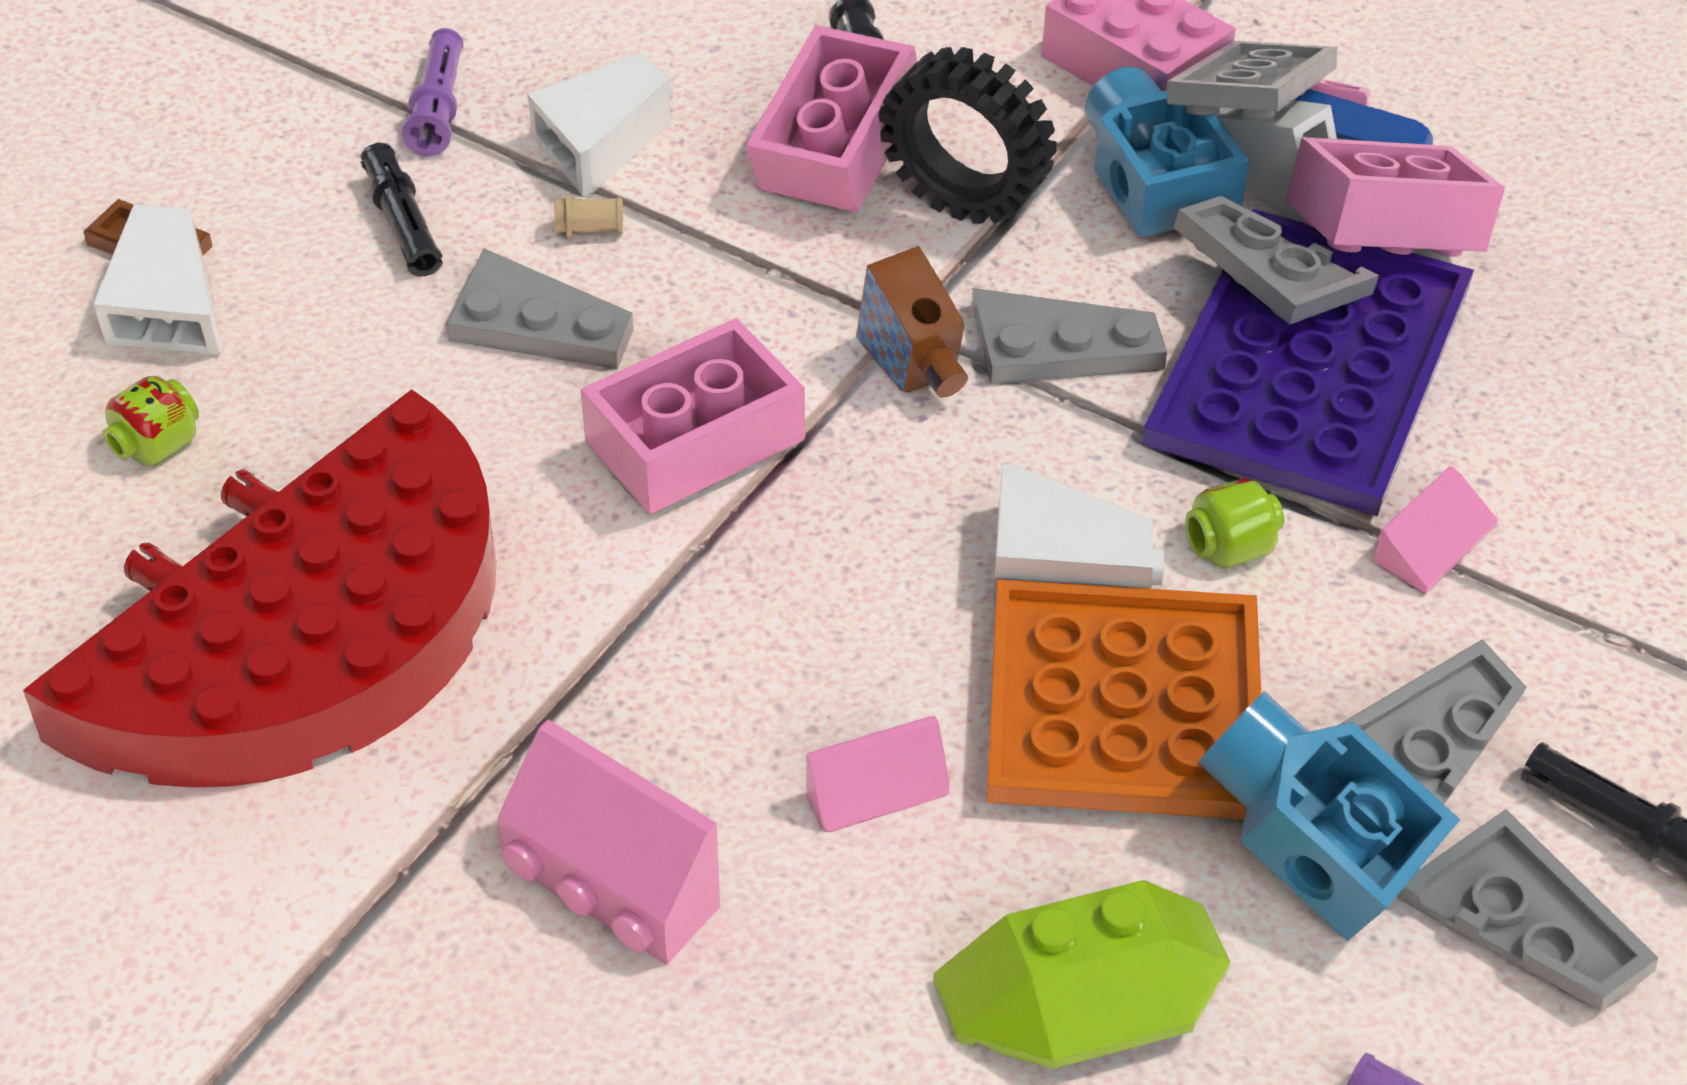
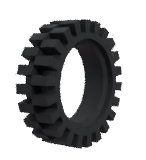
M951 47L941 48L935 55L932 51L924 55L885 96L882 102L885 104V107L879 113V122L885 124L880 131L881 142L893 143L885 151L889 163L901 160L904 163L896 172L900 180L904 182L913 176L918 182L911 192L919 199L927 191L935 196L931 203V208L941 213L948 204H951V217L962 221L970 212L971 220L974 224H983L988 217H990L992 223L1000 222L1007 214L1011 217L1017 213L1052 170L1055 161L1051 160V158L1057 152V142L1048 140L1055 132L1053 121H1038L1046 112L1047 107L1042 99L1032 103L1026 100V97L1034 89L1026 79L1017 88L1009 81L1016 71L1011 66L1005 63L996 73L992 70L994 56L983 52L974 62L972 48L961 47L954 55ZM939 98H951L967 104L987 119L1003 140L1007 150L1008 163L1006 170L995 174H985L968 168L953 158L942 147L932 132L927 114L929 101Z

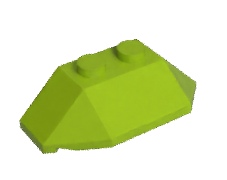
M1141 880L1006 914L933 973V983L956 1042L974 1047L978 1043L1002 1055L1055 1069L1193 1032L1220 982L1223 981L1229 971L1231 961L1203 904L1148 881Z

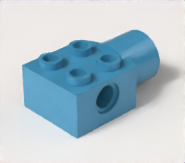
M1138 67L1116 69L1102 77L1092 87L1086 98L1084 111L1087 120L1098 135L1094 171L1140 238L1175 230L1174 226L1179 209L1212 198L1223 196L1241 206L1243 205L1249 160L1215 114H1189L1185 112V105L1167 104V92L1161 91L1149 73Z
M1265 690L1197 762L1246 807L1241 843L1346 941L1350 940L1391 904L1460 821L1451 810L1354 722L1310 732Z

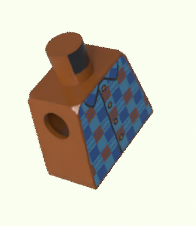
M917 246L868 264L856 332L859 342L902 392L910 393L931 385L938 397L946 398L960 391L968 380V375L957 361L964 332L963 318L924 252Z

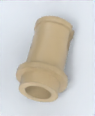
M566 193V199H554L555 233H566V238H572V233L617 232V234H623L622 197L615 199H571V193Z

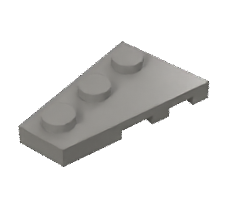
M1223 196L1212 198L1179 209L1174 229L1289 325L1372 295L1379 275L1363 267H1359L1354 274L1330 262L1333 254L1332 251L1316 243L1306 248L1280 237L1282 232L1280 225Z
M483 248L447 322L449 341L618 369L634 331L632 312Z
M977 288L972 290V309L991 384L1165 369L1167 350L1155 312Z
M1481 639L1339 725L1354 722L1437 799L1445 804L1516 706L1527 687L1491 647Z
M1507 809L1419 869L1397 895V899L1600 1012L1654 973L1659 957Z

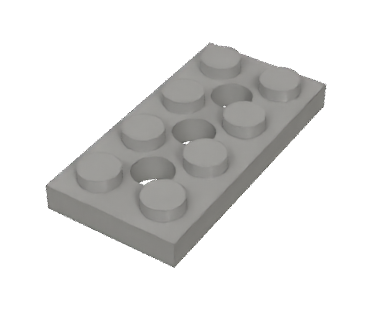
M1233 40L1168 80L1167 104L1185 105V112L1194 115H1211L1219 113L1220 108L1240 109V116L1244 118H1271L1275 116V112H1278L1285 106H1289L1290 102L1298 96L1305 94V91L1313 85L1319 84L1321 79L1337 68L1338 47Z

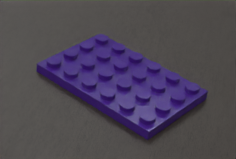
M1253 209L1252 212L1280 225L1282 230L1280 237L1306 248L1316 243L1333 252L1330 262L1354 274L1359 267H1363L1379 275L1372 295L1289 325L1285 320L1275 315L1267 305L1249 290L1238 284L1225 270H1222L1144 426L1142 445L1378 516L1470 288L1474 270L1415 253L1407 255L1395 254L1385 251L1380 247L1362 246L1359 252L1337 250L1327 244V239L1317 229L1306 223Z

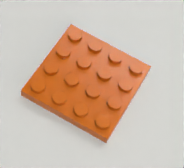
M997 579L986 803L1244 820L1246 807L1197 762L1261 694L1257 595Z

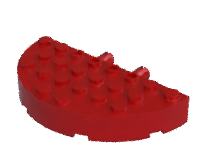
M411 389L279 492L260 481L245 469L235 472L236 477L243 481L245 486L230 475L222 487L221 500L223 504L246 517L183 566L164 554L152 543L147 542L139 545L140 551L149 556V560L133 549L125 560L124 574L129 580L138 583L150 592L23 689L40 740L65 757L112 775L114 769L125 772L147 775L149 784L191 788L228 787L265 782L306 772L313 769L312 760L334 753L347 746L351 753H354L401 726L423 709L462 667L473 649L472 639L479 629L482 619L488 618L496 586L497 561L487 486L479 462L467 440L453 422L434 404Z

